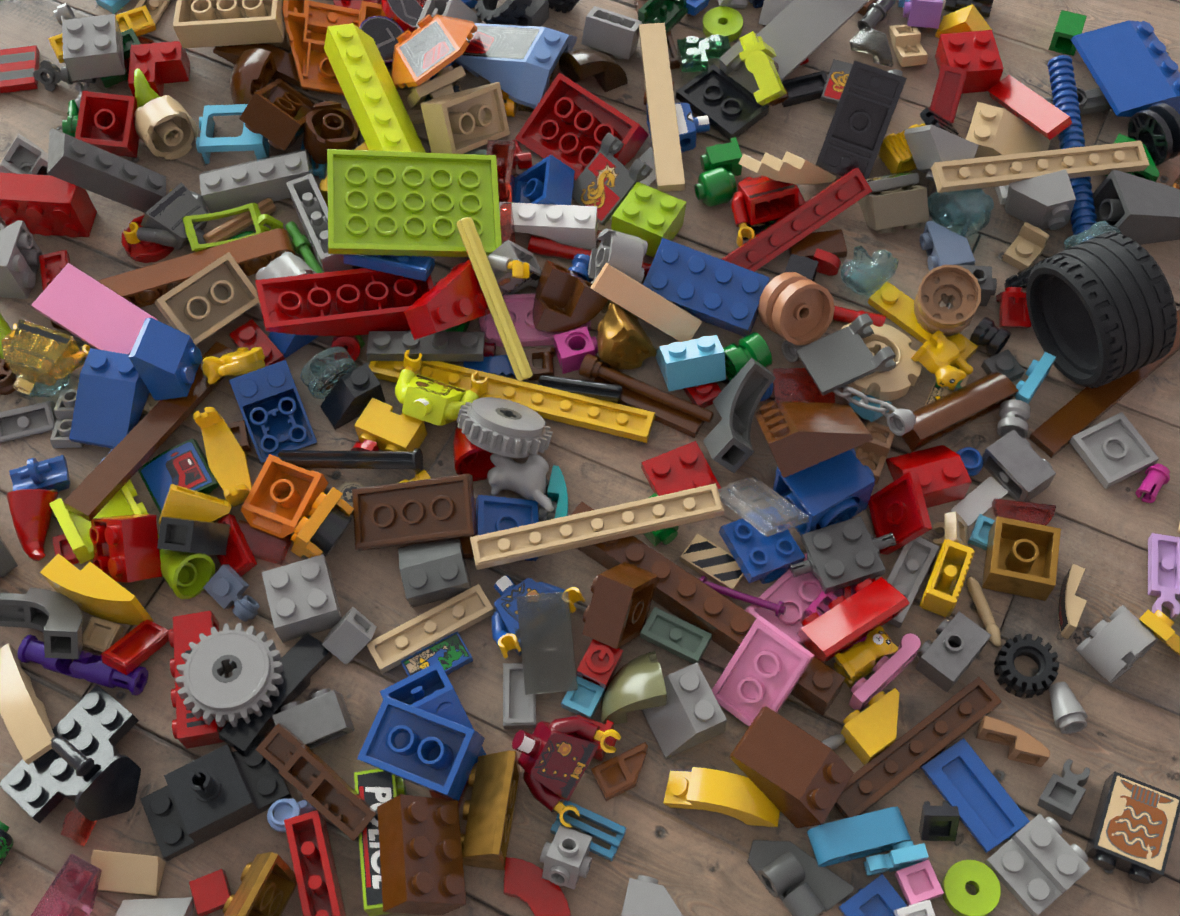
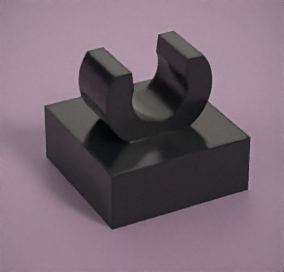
M925 801L922 806L919 826L921 841H956L960 818L958 807L950 806L947 801H943L942 806H930V802Z

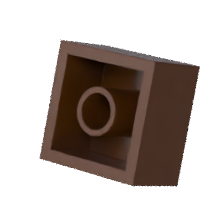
M623 562L598 574L591 586V592L593 593L591 604L588 605L583 614L585 625L582 634L615 649L639 636L647 619L659 575L627 562Z

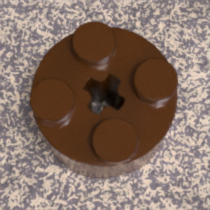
M334 101L317 103L306 116L303 144L312 156L313 161L318 164L327 163V149H356L360 128L351 109L349 108L348 111L342 108L341 103Z

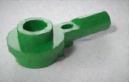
M75 100L68 102L67 120H62V132L72 137H75L79 111Z

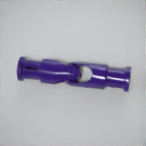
M31 634L22 640L18 648V659L23 663L31 661L41 664L44 669L85 679L112 689L115 687L127 689L135 696L143 692L148 681V670L145 667L140 666L128 675H125L102 663L101 655H94L85 650H82L79 659H74L73 662L72 659L45 658L44 642Z

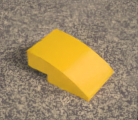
M58 553L40 571L41 575L57 593L73 600L80 610L104 620L128 625H139L147 619L152 622L154 621L132 593L92 562H89L80 571Z

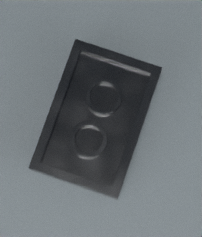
M714 64L676 91V99L681 103L690 104L691 110L698 116L707 115L709 124L728 140L740 136L769 112L768 105L762 106L758 104L751 92L729 75H726Z

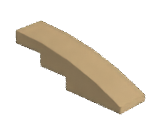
M786 151L782 160L765 152L761 162L743 154L738 163L773 180L791 184L815 185L834 182L836 176L788 151Z
M8 643L0 648V714L24 762L29 765L52 749L50 740L54 737L44 703L36 697L30 676L22 670L16 650Z

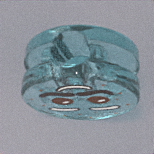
M331 347L312 357L303 367L300 378L314 398L324 399L328 396L339 378L358 368V365L351 359L350 354L344 347Z

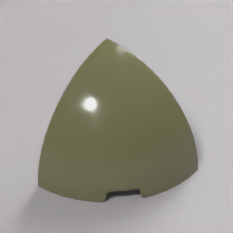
M655 651L645 653L630 660L613 676L603 696L601 723L606 724L607 720L614 722V725L627 723V712L666 705V687Z

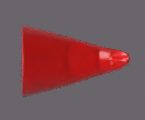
M456 427L453 443L456 473L458 475L471 474L473 481L487 479L488 471L495 467L490 459L493 453L474 445L461 432L462 429Z
M43 489L11 491L6 496L19 542L29 558L34 561H40L46 556L44 544L53 514L49 503L57 500L59 493Z

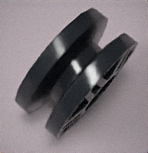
M1157 103L1146 110L1137 112L1128 123V137L1145 144L1156 166L1180 155V114L1173 107L1165 103Z

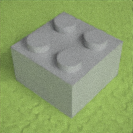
M115 14L62 20L63 59L72 81L125 74L123 36Z
M323 554L262 572L274 629L282 643L303 637L307 633L313 634L333 628L341 620L342 615L331 571Z

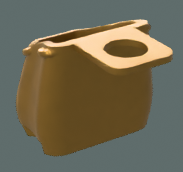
M613 301L609 304L605 316L598 325L597 344L599 358L608 363L610 368L617 371L639 368L645 359L656 356V349L637 319L639 317Z

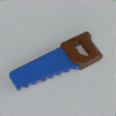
M546 347L524 350L533 372V376L529 380H539L541 375L554 376L553 357L556 355L555 348ZM507 355L484 357V361L463 362L465 368L499 376L504 375L505 377L512 375L516 378ZM542 358V369L535 368L533 366V359Z

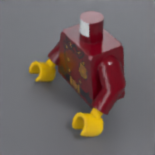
M577 716L555 719L551 723L541 721L537 724L532 734L519 730L512 741V748L521 752L518 764L525 770L523 779L532 796L551 812L556 811L559 813L560 822L565 827H572V825L565 821L563 817L564 812L572 810L579 817L580 813L577 807L573 805L565 806L562 800L569 801L599 747L595 740L600 741L603 751L614 753L617 749L607 745L605 738L612 736L615 739H621L618 731L613 729L605 732L600 731V726Z

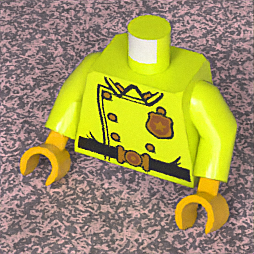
M406 350L403 361L404 369L401 370L395 387V396L400 404H403V414L437 426H443L457 420L461 405H465L466 402L472 403L473 400L479 398L478 395L487 393L488 376L484 380L478 381L479 373L474 372L471 375V390H464L419 374L415 375L414 372L420 369L422 354L419 353L417 359H410V350Z

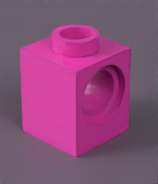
M587 326L553 335L556 356L563 374L579 370L584 357L588 353L596 356L595 354L598 353L597 339L595 336L590 337Z

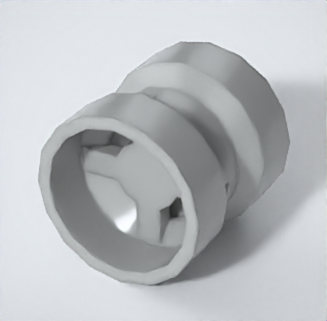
M1006 400L1002 402L999 409L1001 420L997 425V434L1003 437L1012 430H1015L1021 437L1026 438L1029 428L1026 421L1030 417V405L1021 400Z

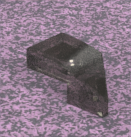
M864 27L850 41L851 50L872 54L875 64L889 67L894 65L885 33Z

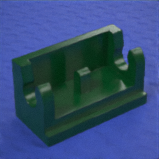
M648 0L638 10V20L642 21V24L665 23L667 34L688 13V8H686L687 0Z

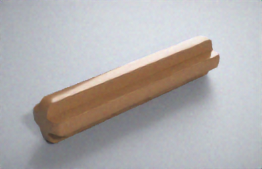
M270 198L257 203L261 214L269 215L276 210V206ZM250 211L240 213L205 233L203 239L206 244L225 241L254 224Z

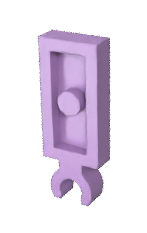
M1152 533L1148 538V595L1157 596V600L1152 606V613H1155L1157 610L1162 612V606H1165L1170 610V619H1175L1180 613V604L1177 601L1180 600V537Z

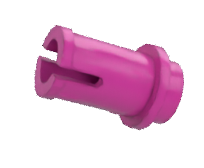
M1157 463L1149 466L1145 471V479L1136 491V496L1140 498L1143 492H1145L1141 500L1146 503H1153L1162 486L1170 480L1169 469Z

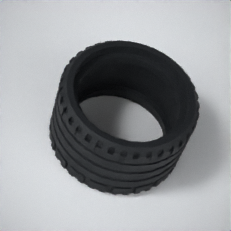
M1106 232L1048 257L1032 268L1027 283L1026 301L1033 330L1044 352L1056 357L1053 363L1054 366L1071 381L1084 387L1098 388L1165 357L1173 347L1177 331V310L1171 288L1154 258L1146 249L1131 238L1116 232Z

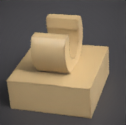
M957 512L944 513V522L933 524V529L937 533L945 532L942 538L933 539V543L940 546V549L944 539L968 546L967 523Z

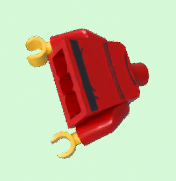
M766 176L746 177L738 183V192L734 194L731 204L735 225L739 227L736 240L737 245L740 247L743 244L742 237L750 240L755 235L754 230L748 227L747 224L756 225L782 218L803 204L805 200L796 184L776 181Z

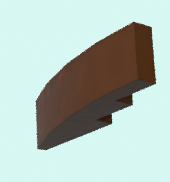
M266 43L215 46L213 49V53L233 64L236 63L240 54L246 50L264 49L272 51L277 71L271 79L277 80L280 78L284 82L288 81L301 89L293 54Z
M278 723L255 749L279 770L278 773L303 794L302 797L351 840L355 841L377 814L355 790L283 724Z

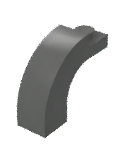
M31 587L27 594L0 593V626L32 628L42 631L45 658L79 659L83 648L82 614L73 600L51 590Z

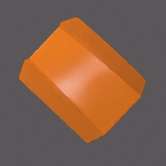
M269 454L241 507V512L251 527L279 538H284L293 533L304 516L306 518L309 516L308 514L312 510L313 503L321 492L324 493L329 482L319 472L306 470Z

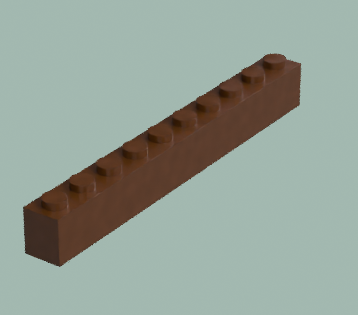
M581 502L571 515L594 509ZM634 536L577 548L608 570L623 562H627L659 575L652 600L678 618L712 634L711 640L733 655L757 619ZM813 657L790 694L823 716L840 693L845 677Z

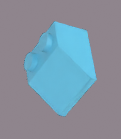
M717 335L703 336L699 339L684 342H674L669 345L659 346L656 351L655 358L668 391L726 380L725 353Z

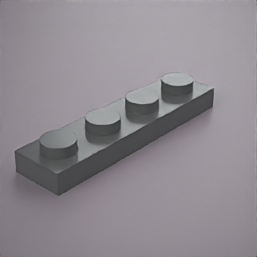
M369 331L366 354L368 361H404L406 350H410V359H417L419 353H421V361H484L485 333L440 331L414 340L411 331Z

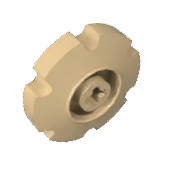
M851 323L843 326L841 329L848 327ZM872 324L870 326L874 334L862 338L873 356L881 349L890 346L896 355V358L893 359L896 367L886 372L876 371L846 386L852 387L865 395H871L881 401L899 399L907 394L910 386L916 384L922 364L911 359L917 351L910 348L912 340L890 325L883 324V326L878 327Z

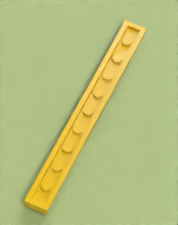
M370 361L369 368L376 378L395 383L398 381L401 370L404 369L403 361ZM421 361L420 369L414 372L415 375L419 374L464 390H471V375L474 372H478V381H482L488 376V391L483 395H478L479 398L493 397L510 400L531 408L544 419L644 443L648 441L655 419V412L440 361Z

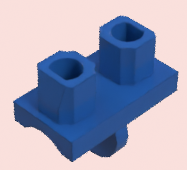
M64 455L40 462L36 458H31L27 460L26 466L9 470L13 491L21 489H54L59 492L69 489V484H71L67 461Z

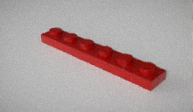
M854 168L721 260L755 272L871 193L872 190L860 169Z

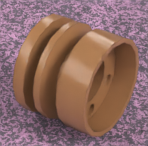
M942 265L928 272L923 277L914 300V314L920 326L931 334H934L939 329L946 337L961 333L970 325L981 302V288L977 278L968 269L958 265ZM941 301H943L944 304L950 302V308L948 309V307L946 306L940 307Z

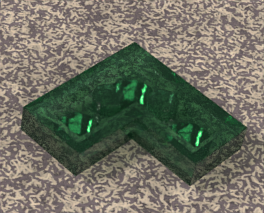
M719 34L706 38L688 36L684 39H677V50L682 72L708 71V59L720 58L731 48L728 36Z

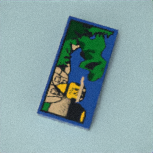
M457 631L402 660L401 664L409 677L440 661L446 675L473 662V658Z

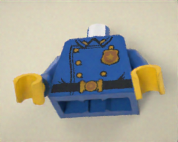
M508 575L503 576L494 585V588L501 597L494 602L495 613L491 617L492 638L499 646L503 658H508L507 652L515 649L520 656L567 622V611L564 606H567L569 611L574 613L577 610L574 603L577 601L584 603L586 600L577 587H571L566 590L545 582L536 583L532 578H526L516 586Z

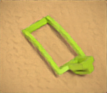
M249 203L225 211L182 218L191 249L195 252L273 229H284L283 222L268 214H261L257 203ZM250 211L256 233L221 242L198 243L193 222L215 220Z

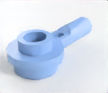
M293 798L279 799L268 809L267 820L272 829L285 833V819L314 811L316 808L306 800L297 802Z

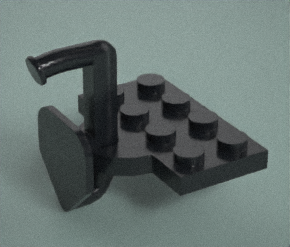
M96 684L52 729L54 737L50 740L52 749L29 765L22 759L0 781V787L38 823H41L65 797L74 801L76 809L90 821L128 812L135 804L141 768L128 756L120 755L115 745L139 720Z

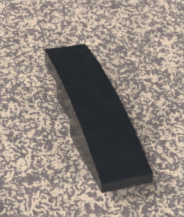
M308 633L304 635L279 660L284 666V671L278 674L282 676L284 681L283 684L275 685L280 693L279 696L270 695L269 697L272 706L262 705L260 707L262 715L259 717L253 712L249 715V723H246L243 718H239L237 726L233 727L230 721H228L219 733V738L245 755L275 726L272 716L282 712V706L294 701L310 685L311 676L332 657V653L318 639Z

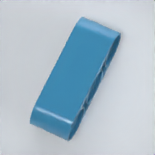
M890 807L825 823L807 831L818 867H826L893 850L895 844L912 841L899 807Z

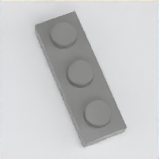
M921 537L904 545L887 582L903 594L910 604L888 623L898 628L901 627L940 546Z

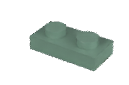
M654 607L640 632V638L694 664L700 662L711 641L712 634Z

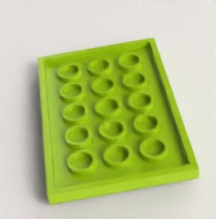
M327 149L328 254L469 257L456 226L459 220L466 217L473 219L487 256L502 245L496 155Z

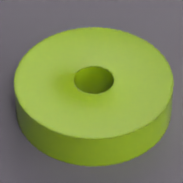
M719 6L712 8L703 17V33L709 40L716 43L735 41L742 34L743 17L737 10L731 7Z
M959 861L950 867L942 880L943 899L951 911L958 916H987L994 910L1000 900L1001 887L996 874L990 867L980 861ZM972 884L975 886L976 895L969 894L965 889V885Z

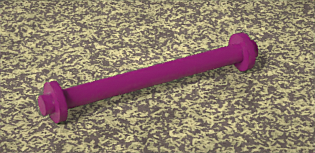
M702 576L699 579L720 594L774 611L777 617L781 614L784 615L786 611L782 601L776 604L707 581L706 576Z

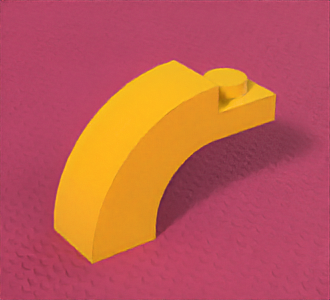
M693 767L692 772L670 771L663 802L669 808L713 811L734 817L746 825L778 827L780 810L748 777Z

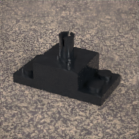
M854 60L816 166L841 176L846 175L854 168H859L864 178L868 179L907 78Z
M265 737L258 741L245 755L237 750L233 752L229 745L226 744L164 775L168 785L140 799L163 859L169 861L268 810L279 799L292 798L284 777L278 773L279 770L255 750Z

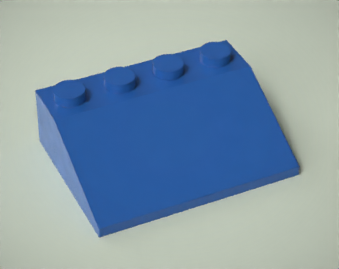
M1128 20L1073 36L1071 39L1072 43L1116 116L1132 117L1137 112L1146 110L1157 103H1165L1173 107L1180 114V72L1178 71V65L1171 60L1166 52V46L1159 41L1150 23Z

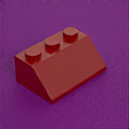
M883 577L874 582L871 578H868L854 588L857 593L846 599L844 595H841L829 603L827 606L830 610L819 616L815 612L800 623L803 627L797 635L808 651L815 655V658L826 663L837 653L843 652L866 637L870 631L883 626L897 617L910 604L908 599Z

